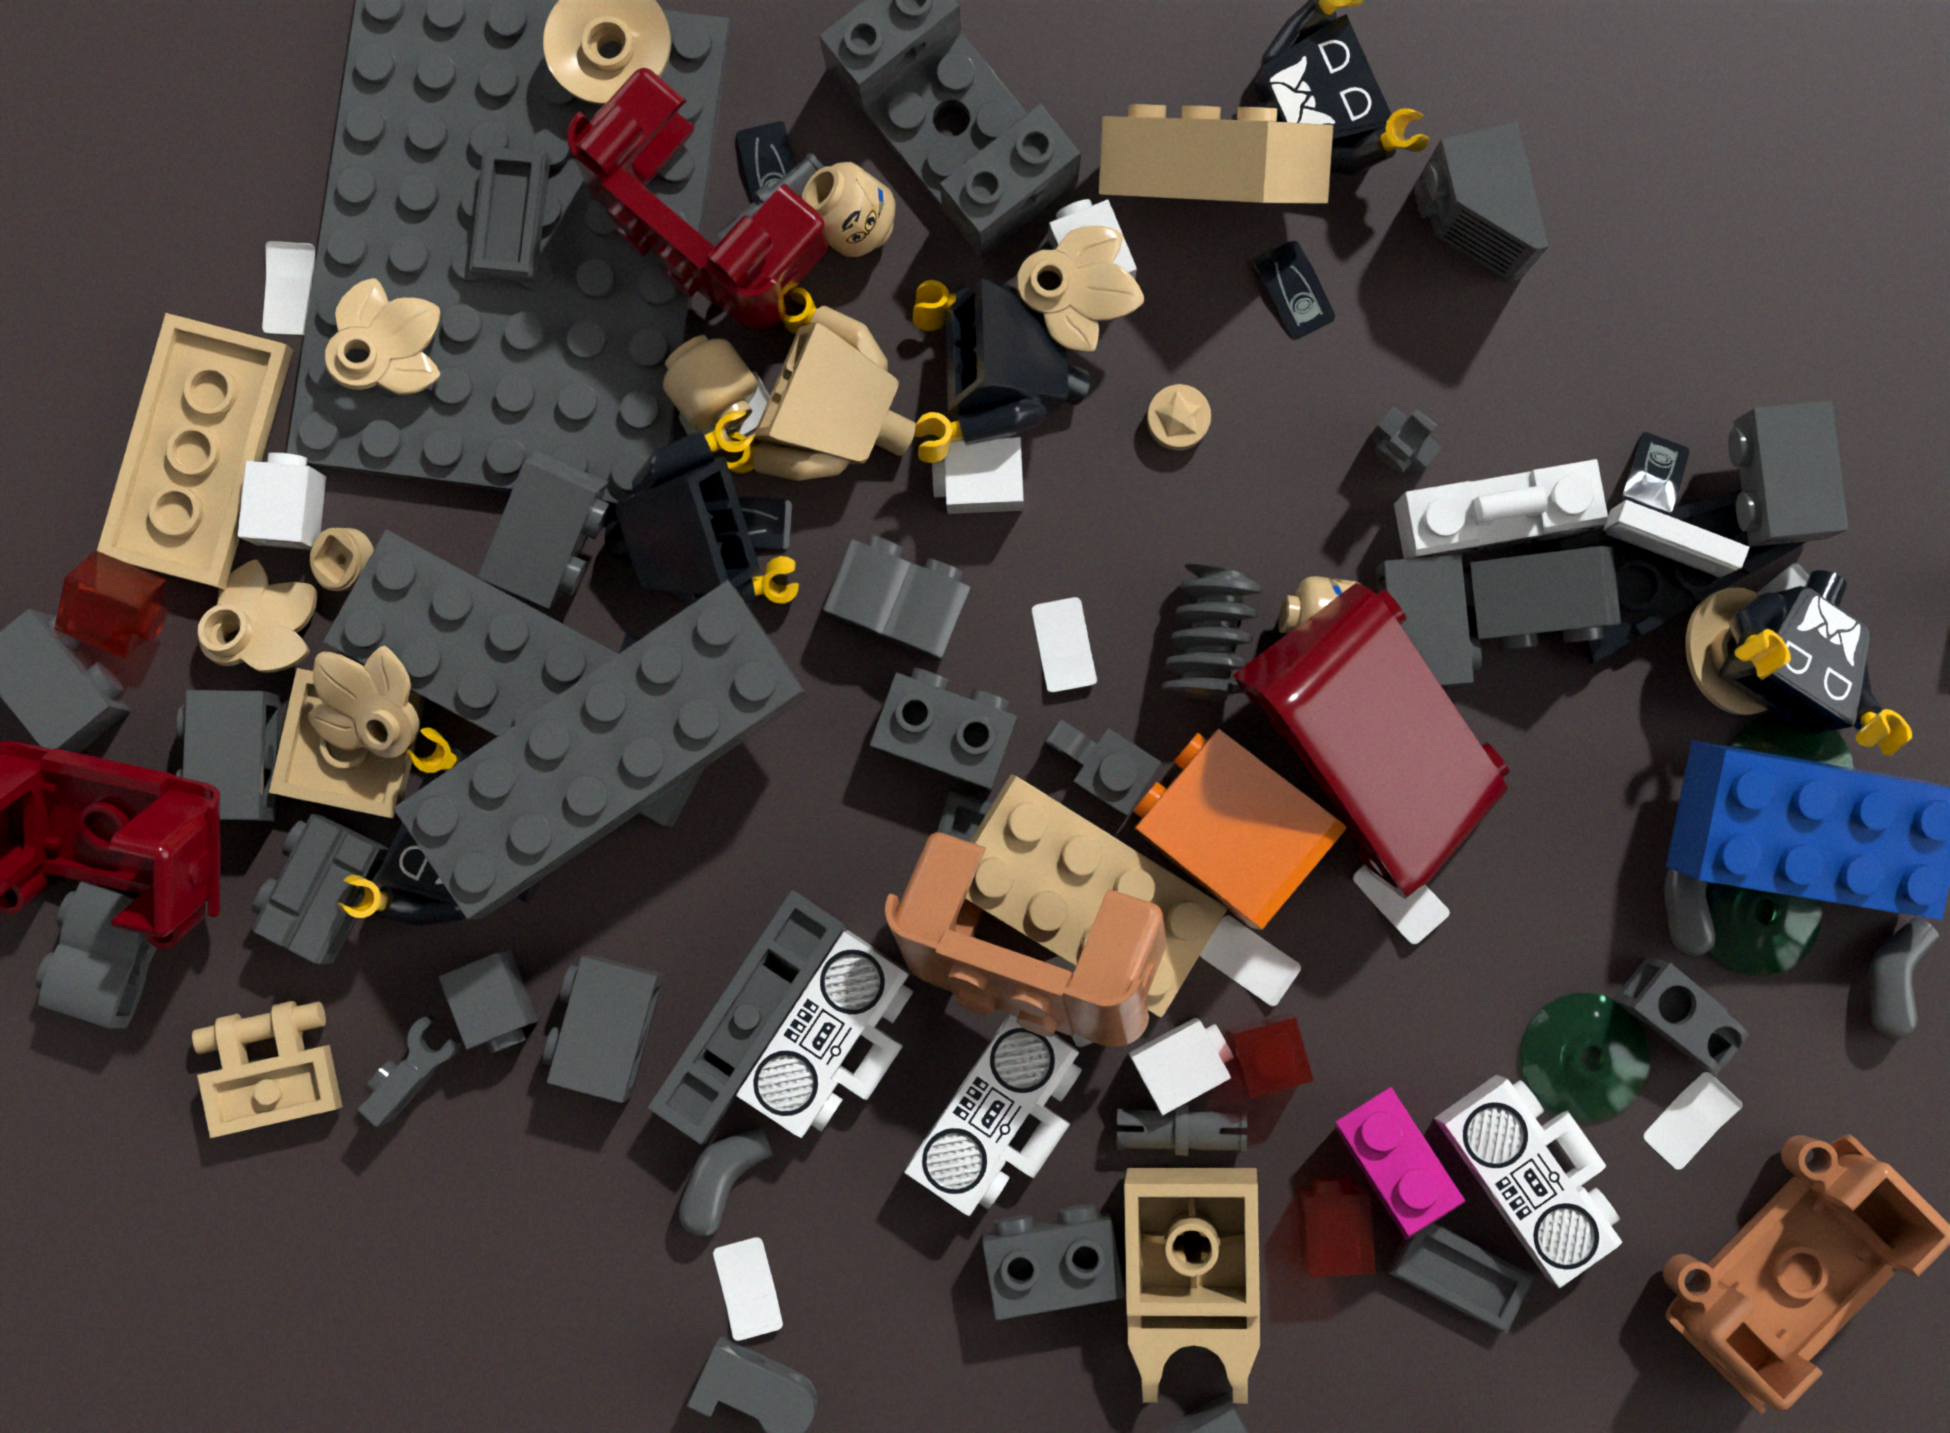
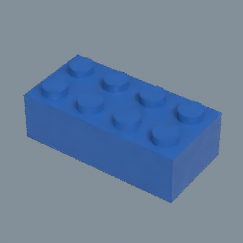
M1692 740L1666 867L1700 881L1942 920L1950 887V787L1925 780Z

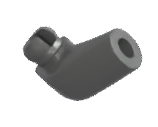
M1669 868L1664 880V900L1671 941L1679 952L1685 956L1699 957L1710 950L1715 942V929L1706 899V888L1709 882L1694 879Z
M1919 916L1911 919L1881 945L1874 953L1870 962L1868 978L1871 1020L1877 1033L1888 1040L1903 1039L1915 1030L1918 1016L1912 974L1921 959L1940 939L1937 930Z
M761 1125L720 1140L708 1146L702 1152L693 1169L679 1206L680 1223L688 1233L695 1236H709L718 1230L734 1182L747 1170L773 1156Z

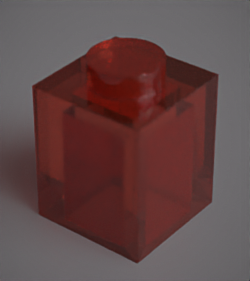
M94 550L65 577L54 630L127 659L144 640L152 642L163 627L167 615V607L160 604L166 579Z
M1287 1013L1226 1030L1242 1090L1248 1097L1253 1098L1314 1081L1295 1016Z
M1348 1176L1314 1178L1313 1189L1297 1190L1302 1268L1309 1277L1376 1273L1370 1193L1362 1186H1352V1177Z

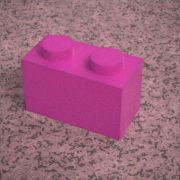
M1392 1087L1335 1122L1337 1134L1405 1240L1460 1207L1465 1202V1199Z

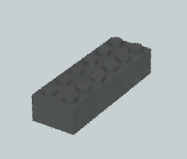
M385 529L323 641L363 664H366L368 658L378 648L382 646L388 647L404 665L410 678L411 690L496 736L501 735L618 655V653L387 529ZM704 769L639 813L663 826L673 827Z
M727 580L402 801L393 809L466 918L483 919L808 698L809 695L743 598Z

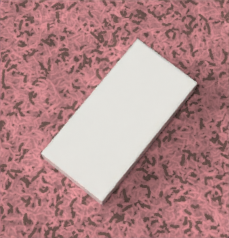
M1628 500L1623 501L1610 510L1607 524L1603 528V531H1606L1605 534L1719 578L1741 569L1749 550V546Z

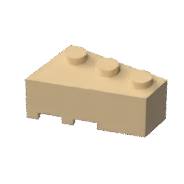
M1128 104V117L1102 116L1099 194L1259 203H1328L1333 125L1276 122L1277 108L1238 107L1237 120H1220L1221 107L1182 105L1181 118H1166V105Z

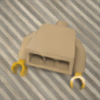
M795 288L790 293L792 299L806 307L801 314L797 316L786 314L781 320L784 327L789 332L796 334L754 432L756 434L755 438L763 442L757 446L752 441L744 449L743 456L739 461L734 463L727 462L729 470L737 474H744L754 468L756 472L803 481L837 476L846 469L848 464H864L869 458L874 445L895 455L902 456L913 440L916 423L889 410L897 392L899 381L887 372L888 360L869 329L863 323L827 306H821L816 309L810 294L803 288ZM738 432L727 433L728 437L733 441L739 442L747 438Z

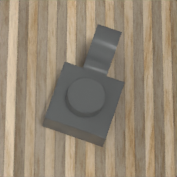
M1393 407L1368 436L1377 444L1374 452L1384 464L1399 474H1403L1407 470L1415 478L1443 448L1428 436L1437 424L1418 408L1407 418L1396 407Z
M1060 719L1045 743L1082 766L1072 781L1074 784L1124 816H1128L1161 764V761L1109 728L1104 730L1097 743H1095L1085 734Z
M433 1015L417 1020L410 1028L407 1037L409 1048L407 1059L401 1061L398 1065L389 1060L365 1085L364 1089L370 1096L359 1107L358 1111L375 1127L392 1122L433 1077L437 1067L443 1062L452 1059L459 1051L462 1042L457 1037L449 1039L439 1051L428 1047L425 1039L426 1033L437 1021Z

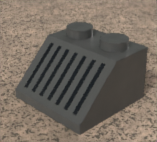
M1518 121L1441 138L1421 172L1420 180L1415 182V199L1420 216L1423 219L1430 217L1434 236L1508 281L1522 279L1549 245Z

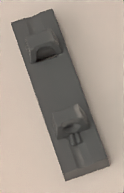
M791 890L648 1106V1109L699 1144L706 1143L735 1099L736 1094L848 926L798 892ZM765 965H769L778 970H781L792 979V983H790L789 981H787L786 979H784L783 977H781Z

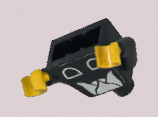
M1308 0L1284 23L1261 56L1262 68L1259 69L1254 85L1260 103L1252 107L1277 108L1276 122L1333 125L1330 173L1348 176L1358 174L1394 157L1398 147L1410 152H1420L1425 149L1429 143L1428 136L1418 134L1408 140L1404 138L1406 126L1412 121L1421 119L1424 115L1407 108L1399 109L1391 114L1347 14L1336 18V10L1339 7L1353 8L1362 4L1364 0ZM1237 113L1232 115V120H1237Z
M981 278L973 286L958 287L956 293H949L946 286L936 280H926L917 288L916 305L913 308V324L918 329L934 331L940 329L946 322L948 412L959 415V420L950 422L944 415L936 412H929L921 416L916 423L914 436L923 437L930 434L938 436L940 440L922 443L918 449L920 460L927 463L941 461L947 456L950 443L953 441L964 439L967 446L1008 437L1036 428L1041 425L1046 416L1064 402L1076 406L1085 398L1090 386L1088 371L1067 363V348H1064L1050 337L1043 314L1031 310L1022 301L1015 287L996 285Z
M729 411L719 419L714 431L704 435L701 430H698L657 449L633 477V494L617 502L615 512L618 520L612 521L607 525L604 538L605 544L613 557H631L638 582L645 589L666 591L669 596L688 606L727 580L735 587L746 604L755 603L756 596L763 594L769 600L781 604L790 602L797 595L799 583L782 586L772 580V577L775 575L788 574L795 570L796 563L789 557L779 556L773 558L767 563L764 575L753 577L761 572L726 458L719 457L714 459L713 452L723 448L728 452L735 453L743 451L752 443L756 434L738 442L730 439L725 430L728 421L744 416L746 414L745 411Z
M1824 570L1812 571L1809 573L1805 587L1798 586L1776 593H1764L1731 616L1729 625L1735 639V644L1720 669L1719 678L1807 735L1855 727L1858 730L1856 740L1860 745L1873 748L1878 744L1882 754L1888 757L1892 756L1912 738V731L1907 722L1898 713L1889 709L1883 710L1872 694L1867 664L1871 634L1865 624L1839 608L1847 586L1846 581L1841 576Z
M429 727L423 728L420 731L428 739L436 742L434 753L426 758H420L412 751L406 750L407 757L419 770L426 772L418 791L469 756L456 748L450 750L446 740L435 729ZM403 822L374 880L386 886L379 890L373 882L359 875H349L343 881L352 885L363 886L365 891L364 898L356 906L337 903L340 910L355 918H365L375 912V915L379 918L416 926L456 922L466 917ZM540 881L515 898L526 903L529 902Z

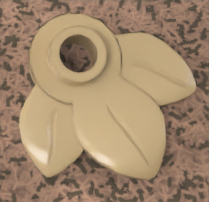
M1085 226L1071 230L1061 240L1055 250L1046 249L1031 254L1025 259L1018 271L1017 290L1020 298L1031 310L1043 314L1050 337L1064 348L1079 352H1094L1099 336L1098 321H1110L1124 317L1138 309L1144 302V295L1135 279L1121 266L1113 263L1123 240L1122 233L1113 228ZM1044 271H1053L1059 275L1061 285L1052 291L1045 290L1038 284V275Z
M375 278L361 281L341 298L335 312L338 332L329 340L325 349L326 368L334 381L343 387L354 390H364L378 385L395 394L408 395L426 389L440 378L437 366L422 352L437 332L440 321V309L437 305L414 297L397 298L389 302L382 285ZM353 349H364L369 353V357L361 363L350 362L345 356Z
M255 559L245 563L229 574L225 590L219 588L217 606L209 609L201 618L198 625L200 649L206 657L218 665L234 666L245 662L253 669L262 673L278 672L299 664L308 656L310 650L297 633L304 629L314 614L318 596L316 588L312 584L300 582L269 585L266 572L258 560ZM235 630H239L237 636L229 643H226L228 635Z
M382 646L374 651L366 661L365 666L343 655L323 651L316 656L313 668V683L316 693L323 703L308 713V719L313 729L323 739L343 750H355L366 747L374 755L389 759L404 754L407 749L409 750L413 746L419 731V718L414 707L408 702L411 689L410 678L404 665L388 647ZM381 722L385 725L387 732L384 730Z

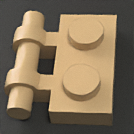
M295 1001L273 1005L270 1013L243 1019L236 1013L217 1018L213 1026L193 1030L192 1040L197 1054L219 1051L222 1065L221 1070L197 1075L210 1138L343 1107L330 1045L305 1050L303 1044V1031L323 1027L326 1024L325 1011L320 1001L300 1006ZM275 1038L278 1057L249 1063L246 1051L247 1044Z

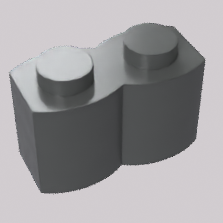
M869 535L866 544L852 539L823 608L824 614L942 662L970 593L971 587L960 582L963 572L946 563L928 558L925 567L901 559L904 548L878 536Z
M80 882L76 891H71L66 895L57 915V925L62 928L59 945L54 953L50 952L45 956L37 971L35 983L36 987L40 989L38 1006L110 1029L128 1027L144 988L148 965L157 947L150 944L144 934L114 928L111 920L138 896L88 882Z

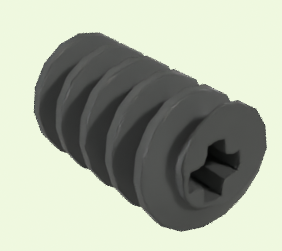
M1185 564L1184 567L1200 579L1182 582L1180 593L1196 604L1177 607L1175 617L1180 622L1191 627V629L1173 632L1170 642L1186 652V654L1168 657L1165 666L1182 678L1163 682L1161 690L1190 699L1222 702L1223 696L1243 693L1237 682L1228 678L1227 675L1228 671L1243 668L1248 664V661L1233 653L1232 648L1236 645L1252 643L1253 636L1239 629L1237 622L1257 618L1258 611L1241 601L1242 596L1262 593L1263 586L1250 580L1245 574L1210 565Z

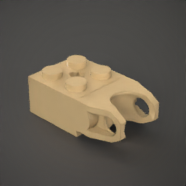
M1127 1168L1124 1191L1128 1346L1142 1377L1143 1402L1158 1403L1159 1382L1162 1378L1164 1364L1170 1355L1180 1348L1195 1345L1208 1348L1217 1354L1225 1365L1227 1378L1233 1388V1403L1248 1404V1376L1260 1348L1257 1168ZM1194 1230L1198 1231L1200 1236L1207 1237L1209 1241L1201 1240V1250L1189 1251L1187 1250L1186 1241L1176 1237L1178 1235L1184 1236L1185 1231Z

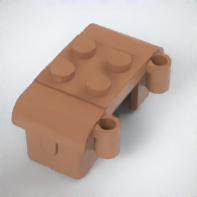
M941 832L933 833L927 838L901 901L899 902L896 895L889 894L885 904L886 920L906 965L913 975L940 989L951 991L953 995H956V1002L968 1010L982 1015H992L993 1010L996 1009L1016 1016V1022L1021 1027L1041 1036L1052 1037L1054 1032L1058 1031L1072 1037L1076 1034L1096 1044L1113 1047L1130 1044L1143 1034L1149 1022L1146 998L1167 945L1163 914L1156 904L1108 889L1072 975V972L974 937L984 910L965 899L986 847Z
M1850 1134L1843 1135L1829 1144L1804 1135H1796L1789 1138L1782 1147L1781 1158L1785 1167L1795 1177H1792L1707 1264L1690 1255L1678 1254L1671 1257L1664 1266L1663 1277L1665 1283L1677 1295L1666 1311V1319L1761 1415L1766 1411L1764 1404L1776 1411L1789 1409L1815 1383L1823 1372L1809 1361L1895 1275L1891 1270L1892 1268L1918 1278L1950 1245V1224L1892 1166L1878 1161ZM1812 1149L1813 1159L1806 1165V1154ZM1695 1269V1278L1685 1287L1686 1275Z

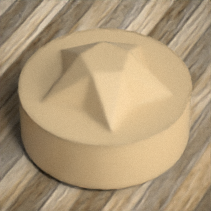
M1183 384L1171 385L1159 391L1152 399L1147 413V426L1153 439L1164 448L1175 451L1187 450L1197 445L1206 435L1211 422V409L1207 399L1197 389Z
M329 528L324 530L317 536L310 551V566L315 579L328 590L351 591L374 551L368 537L357 529Z

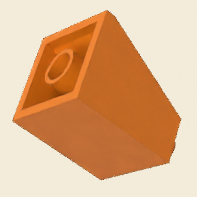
M1220 729L1216 730L1208 740L1197 733L1173 761L1183 769L1167 789L1159 782H1156L1132 810L1141 817V820L1132 830L1220 904L1228 908L1227 910L1246 926L1262 930L1347 827Z

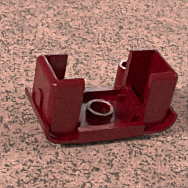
M648 68L637 69L589 122L583 113L578 112L568 127V145L590 194L607 209L606 212L609 217L618 225L615 232L621 240L642 257L649 250L655 254L666 266L662 271L663 274L682 293L692 298L698 291L712 304L714 302L717 303L745 327L760 330L775 326L787 314L784 300L828 250L825 222L822 215L786 184H783L770 196L752 218L743 215L716 247L713 246L645 188L691 137L695 127L677 112L687 100Z
M13 741L0 742V911L6 914L19 912L52 884L53 875L141 894L111 920L112 926L144 934L147 941L159 949L174 947L203 920L206 911V901H208V916L216 918L221 910L219 790L205 782L174 776V774L57 748L49 749Z

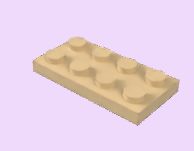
M165 313L96 555L225 590L240 539L238 537L245 461L262 462L293 354L291 347L284 343Z
M1012 774L970 840L971 843L986 847V850L965 899L1075 966L1078 964L1108 889L1156 904L1163 914L1167 945L1147 995L1146 1003L1148 1010L1160 1018L1165 1014L1228 909Z

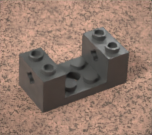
M864 0L819 35L826 70L981 259L1078 182L1081 152L1041 104L1027 113L961 33L960 5L956 0ZM951 107L964 111L970 120L967 129L957 136L941 134L933 124L935 117L940 111Z

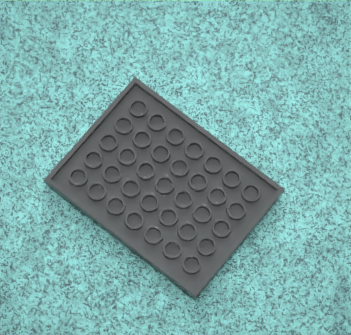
M356 0L287 447L288 454L306 457L307 466L512 492L523 462L537 451H540L607 481L608 485L601 500L616 506L618 501L633 494V477L652 453L673 442L677 408L663 389L664 376L668 371L665 362L678 347L687 342L693 297L690 298L682 293L667 279L662 272L666 266L650 250L642 257L621 240L615 232L618 225L609 217L606 212L607 209L592 197L568 145V127L578 112L583 113L589 122L604 105L591 104L568 93L557 82L548 67L543 49V34L548 16L559 0ZM662 9L670 29L671 50L667 66L660 78L687 100L677 112L690 122L695 129L691 137L645 188L702 235L732 26L729 18ZM616 41L607 42L602 46L600 55L607 59L614 58L621 52L622 45ZM484 146L547 152L551 158L536 282L473 276L469 271ZM371 278L377 279L382 285L389 302L397 298L414 297L429 301L439 307L440 321L437 332L422 352L437 366L440 378L426 389L408 395H398L378 385L364 390H354L341 386L328 373L325 364V349L329 340L338 332L335 316L336 307L341 298L361 281ZM353 349L345 357L350 362L361 363L369 357V353L364 349Z

